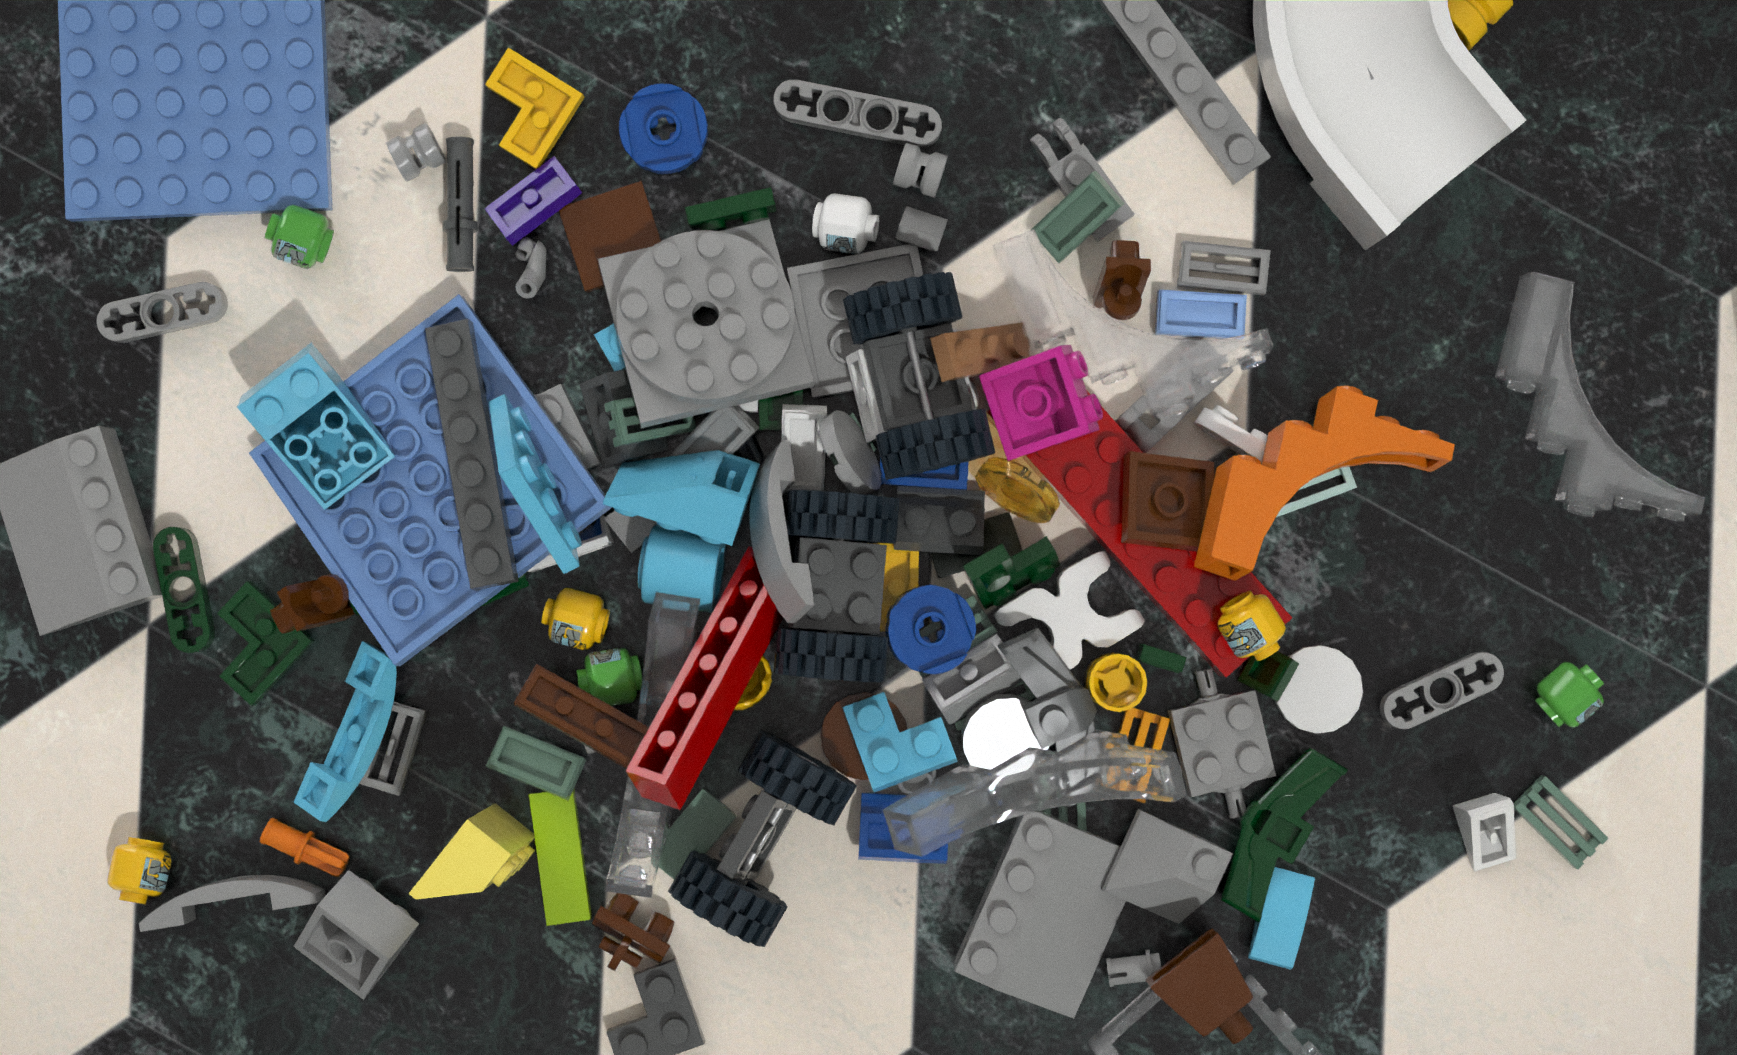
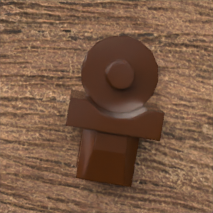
M1126 240L1112 241L1110 257L1106 256L1092 296L1093 308L1101 309L1103 307L1109 316L1117 320H1129L1139 312L1142 303L1141 296L1151 272V259H1142L1139 256V242Z
M332 574L321 576L317 580L285 586L277 592L282 603L270 610V614L282 634L292 632L295 629L298 632L344 621L354 615L352 608L347 605L349 591L346 583L339 576Z
M618 891L606 907L600 906L591 924L621 941L619 944L607 936H604L599 948L613 955L607 967L615 971L622 960L637 969L643 957L629 950V947L660 964L671 946L667 942L675 922L654 911L645 929L639 928L629 922L639 902L622 891Z

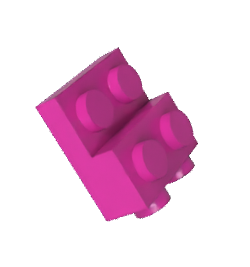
M1061 345L979 375L1007 461L1100 430L1097 423L1098 420L1103 418L1100 402L1095 394L1088 395L1082 379L1088 376L1087 363L1079 350L1073 352L1071 345Z

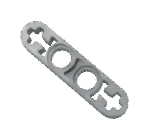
M801 80L784 81L776 88L774 93V107L777 114L783 120L791 123L905 145L907 142L919 146V148L933 145L941 134L942 121L939 114L933 108L922 104ZM792 90L799 91L801 100L813 102L812 94H821L817 102V117L809 116L811 113V107L797 105L795 112L788 111L787 103L781 101L782 97H790ZM833 98L844 100L849 107L848 115L840 121L828 119L823 112L827 101ZM884 107L891 113L892 121L887 128L876 130L867 123L866 116L872 108ZM898 110L907 112L904 121L916 123L919 121L920 116L928 117V125L935 127L934 131H926L924 138L916 136L915 128L903 125V135L895 134L894 132L899 120Z

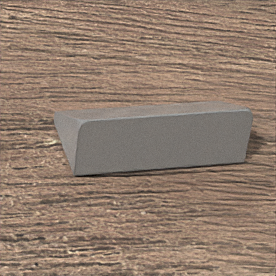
M997 633L970 649L966 653L968 655L963 662L954 669L940 674H929L921 679L948 724L951 725L965 717L975 706L977 708L981 703L985 702V699L995 694H1002L1023 681L997 645L1003 642Z

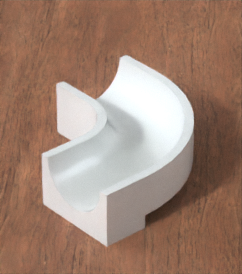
M1253 0L1256 55L1264 89L1276 120L1294 153L1314 180L1310 183L1312 188L1364 250H1367L1388 236L1422 204L1526 121L1460 40L1450 17L1448 0ZM1368 69L1370 70L1372 76L1374 77V79H1372V80H1371V77H1370V74H1369Z

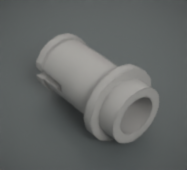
M1149 949L1145 950V955L1113 959L1106 958L1110 987L1146 982L1149 976L1161 968L1159 953L1150 954Z

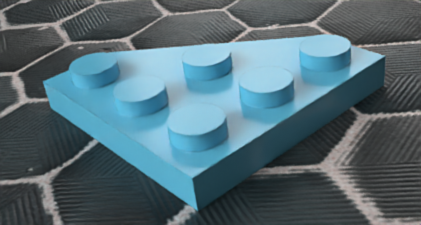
M503 394L489 401L499 475L557 565L565 574L580 566L577 548L582 546L580 536L571 521L567 522L553 491V489L557 488L555 479L549 467L545 463H541L528 432L532 428L527 415L520 406L513 408L507 396Z

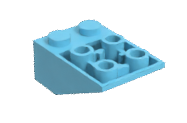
M312 342L244 393L237 405L240 412L324 510L395 457L392 449L344 381Z
M720 450L625 462L621 464L606 493L603 505L613 507L616 512L624 516H641L656 521L659 526L668 530L676 531L681 529L699 535L702 540L711 544L724 543L732 546L747 508L760 463L727 454Z

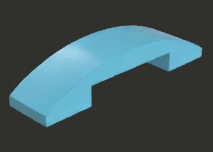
M362 641L345 680L346 683L356 689L324 764L310 762L294 800L296 805L319 821L327 822L356 789L375 757L391 715L396 689V666L385 652L369 642Z

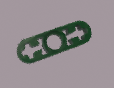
M167 527L156 535L153 542V552L170 638L173 645L182 652H201L213 643L215 626L198 540L186 528ZM173 535H175L177 540L185 541L186 548L179 551L180 563H190L191 570L169 572V566H178L175 553H167L166 545L173 542ZM181 577L191 579L196 588L194 597L186 603L178 601L173 594V586ZM199 606L200 613H192L191 619L194 627L202 628L203 635L196 637V645H193L192 639H184L183 631L189 629L190 626L188 615L178 617L177 609H193Z

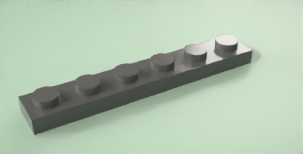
M469 319L425 328L470 589L477 591L519 582L473 322Z

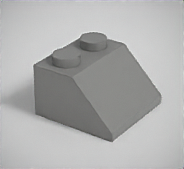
M348 870L317 905L294 947L364 1000L405 947L419 923L411 918L410 914L403 907L394 905L377 892L369 881L359 878Z

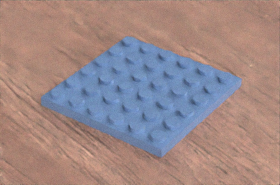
M58 0L66 220L76 222L283 213L284 209L289 205H297L311 211L333 210L325 0Z
M460 294L344 381L392 449L395 457L326 510L322 508L266 441L249 452L331 574L339 576L346 583L349 591V600L395 666L403 665L509 585L505 584L477 591L470 589L425 328L469 319L473 322L491 428L492 421L489 401L505 394L513 408L520 406L524 410L532 428L528 433L542 464L545 463L549 467L555 479L557 488L553 489L563 514L567 522L571 521L578 533L612 508L603 505L604 492L469 303ZM500 476L519 578L550 555V552Z

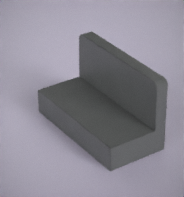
M626 369L604 373L580 383L603 468L616 466L638 457L668 450L666 438L614 447L612 439L616 437L615 429L610 430L608 421L612 420L611 412L606 413L604 404L614 400L633 397ZM636 407L624 409V417L637 415ZM662 424L641 428L640 425L627 427L628 434L663 428Z

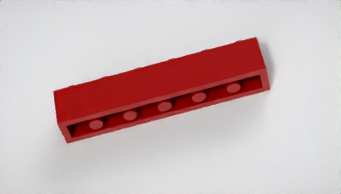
M749 546L626 769V773L641 797L681 810L783 619L764 586L754 557L753 547Z

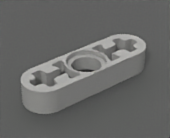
M197 282L107 303L100 309L97 315V327L105 338L119 343H127L215 323L225 315L228 301L225 293L219 287L207 282ZM203 292L215 298V303L209 305V313L207 314L199 308L185 310L179 299L180 296H183V302L188 304L196 303L202 300L201 293ZM167 300L173 306V317L167 324L158 325L152 319V308L157 302ZM139 305H140V313H139V311H138L137 308H136V307L139 306ZM119 311L121 315L126 317L140 315L146 328L142 329V323L134 321L124 324L123 332L120 333L118 329L110 327V322L117 319L116 312ZM185 312H186V314H187L188 317H189L187 320H184V319H185Z
M1471 653L1387 692L1380 702L1381 717L1392 727L1399 729L1412 728L1496 689L1504 677L1503 665L1496 656L1490 653ZM1477 661L1482 665H1490L1492 671L1486 674L1488 681L1484 683L1480 679H1472L1463 683L1469 689L1464 694L1463 684L1459 677L1454 674V671L1459 669L1460 676H1467L1477 670L1475 664ZM1444 677L1451 682L1453 694L1447 702L1437 703L1430 695V686L1434 680ZM1419 687L1420 697L1429 707V710L1424 712L1423 705L1418 704L1407 710L1408 718L1406 720L1401 716H1392L1391 710L1397 707L1395 699L1399 697L1401 701L1405 702L1415 700L1419 696L1414 692V689Z

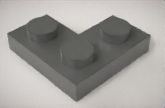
M675 958L635 972L633 976L647 1015L607 1030L606 1033L614 1055H676L704 1045L705 1038L677 959Z

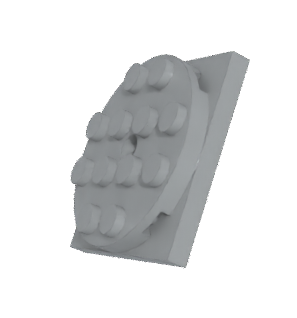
M769 219L721 231L697 230L684 232L664 239L652 247L598 259L641 428L814 387L813 374L795 313L793 295L784 274ZM700 307H708L716 311L719 317L713 325L701 326L694 321V313Z

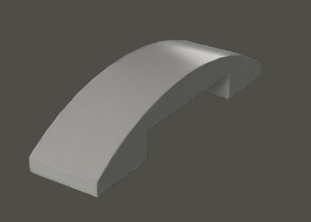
M781 441L765 458L756 475L750 501V534L756 564L770 598L787 623H796L815 604L808 563H792L782 496L796 482L790 442Z
M247 875L232 877L202 885L171 899L147 915L139 923L140 932L185 925L196 919L194 905L270 893L272 910L318 903L326 896L324 888L313 883L285 876Z

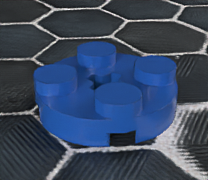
M672 84L650 85L639 90L632 97L633 99L628 103L620 117L619 134L627 154L640 168L658 174H672L686 169L701 157L708 137V123L701 104L694 97L683 91L682 88ZM666 118L668 124H676V131L670 133V139L661 140L659 135H652V128L658 126V119Z
M936 585L914 587L903 593L887 612L885 633L886 637H888V646L895 658L910 670L928 674H940L950 671L963 662L968 655L966 653L971 647L972 640L975 638L976 623L969 604L964 598L948 588ZM927 617L932 622L940 621L942 629L936 632L937 640L931 642L927 636L921 637L919 629L924 626L923 620Z

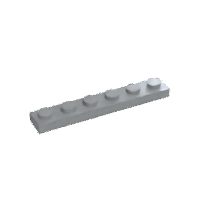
M1097 0L1233 185L1270 159L1271 156L1156 0Z

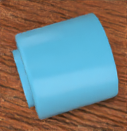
M655 524L651 528L649 536H646L644 539L639 560L637 582L638 588L641 589L643 602L712 613L720 597L726 559V544H711L702 540L699 535L681 529L676 531L668 530Z

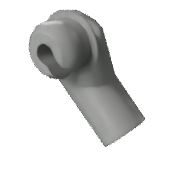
M525 237L521 239L518 250L515 253L519 260L528 262L525 271L516 283V291L521 297L528 299L536 295L546 278L547 250L539 240L536 243L532 239Z

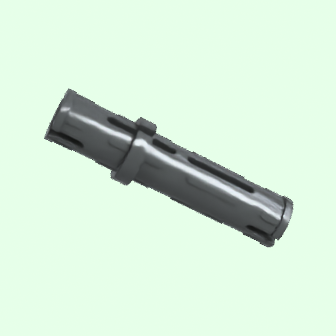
M469 137L446 138L447 220L442 222V231L447 233L446 271L472 272L474 271L473 233L478 231V222L473 220L474 140Z

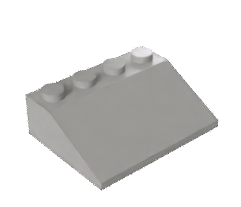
M96 426L53 440L0 463V511L40 636L162 597L153 546L115 429Z
M1024 803L953 962L954 971L997 991L1074 1019L1126 902L1101 890L1121 846Z

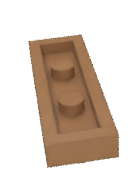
M1021 323L950 332L930 338L942 382L979 376L1030 357L1029 342L1023 333Z

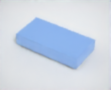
M1158 290L1155 335L1243 340L1247 295Z

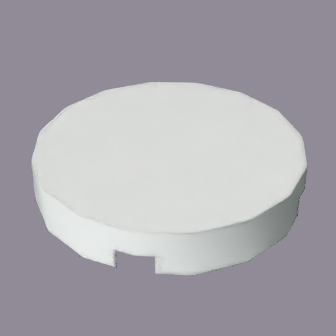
M1322 645L1302 647L1288 657L1297 661L1299 666L1278 702L1275 701L1277 708L1284 718L1296 728L1316 734L1332 732L1349 723L1358 711L1363 695L1361 675L1353 661L1339 650Z

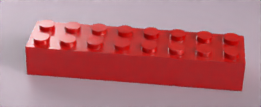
M1102 406L1103 418L1097 421L1100 430L1022 456L1026 463L1219 676L1227 678L1249 658L1237 657L1218 628V620L1223 614L1220 608L1224 604L1244 592L1251 591L1253 595H1266L1284 624L1292 619L1290 614L1252 572L1235 581L1194 567L1197 556L1196 551L1121 543L1124 455L1129 451L1143 452ZM988 410L986 412L987 419L996 428L991 410Z

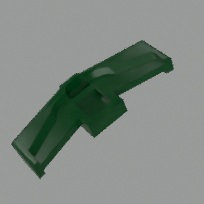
M1310 747L1260 799L1250 802L1239 821L1241 832L1221 901L1253 920L1260 922L1261 912L1277 858L1280 857L1291 865L1294 863L1314 828L1313 825L1302 820L1301 817L1342 775L1346 774L1347 768Z

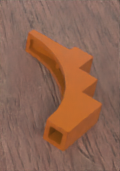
M1337 386L1319 399L1313 427L1304 421L1286 420L1268 433L1262 464L1255 457L1237 455L1232 456L1217 467L1194 567L1236 581L1253 571L1263 539L1279 511L1303 485L1313 478L1339 468L1368 463L1403 465L1433 472L1452 461L1455 444L1441 440L1440 436L1434 432L1427 430L1415 431L1401 426L1400 422L1392 417H1375L1378 400L1363 395V392L1356 387Z

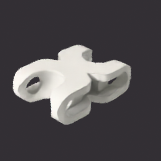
M1105 551L1095 552L1063 569L1056 579V596L1042 588H1031L999 607L993 615L997 623L1003 626H1013L1020 621L1030 618L1041 620L1049 628L1051 646L1069 669L1078 665L1082 658L1081 641L1083 639L1096 647H1109L1142 627L1145 622L1141 612L1135 609H1125L1118 614L1104 617L1098 615L1090 607L1087 598L1089 586L1110 567V559Z

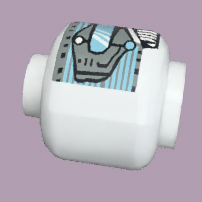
M834 193L830 194L824 203H817L813 216L812 234L813 237L819 238L820 245L825 250L856 255L866 248L868 241H876L879 230V215H872L871 204L866 198Z

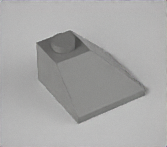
M1138 809L1101 890L1179 924L1215 894L1233 853L1205 838Z

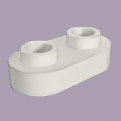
M1216 405L1213 410L1203 408L1194 422L1198 428L1238 454L1255 457L1262 464L1268 437L1266 434L1257 429H1253L1251 433H1248L1236 425L1238 418L1221 406Z

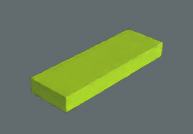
M575 789L569 801L545 791L530 793L529 801L546 925L591 920L592 913Z

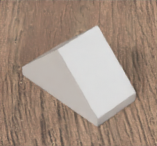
M1492 793L1453 805L1474 872L1516 859L1514 804L1511 798Z

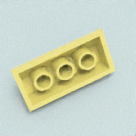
M495 803L466 820L412 888L409 895L414 899H425L482 892L493 883L500 887L504 881L506 882L510 876L519 871L535 852L529 846L535 838L534 833Z

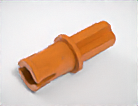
M273 817L265 826L260 837V843L271 846L293 857L295 864L299 865L301 862H304L334 877H339L344 872L350 857L347 852L314 838V832L309 831L306 834L279 822Z

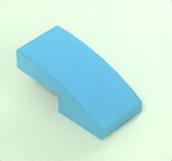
M1278 867L1274 868L1261 912L1260 922L1255 921L1248 955L1249 959L1289 970L1293 968L1307 919L1315 881L1314 877Z

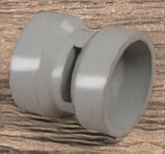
M427 123L414 128L412 135L406 138L397 136L386 142L397 168L407 182L418 177L420 171L428 166L436 168L446 163L442 149ZM411 148H413L414 152L416 153V155H417V157H418L417 159H416V157H415V155H414V153H413V151H412Z
M906 142L893 185L905 189L913 186L919 188L923 195L935 198L948 156L938 152L929 155L921 152L919 146ZM922 166L925 167L923 176L920 175Z

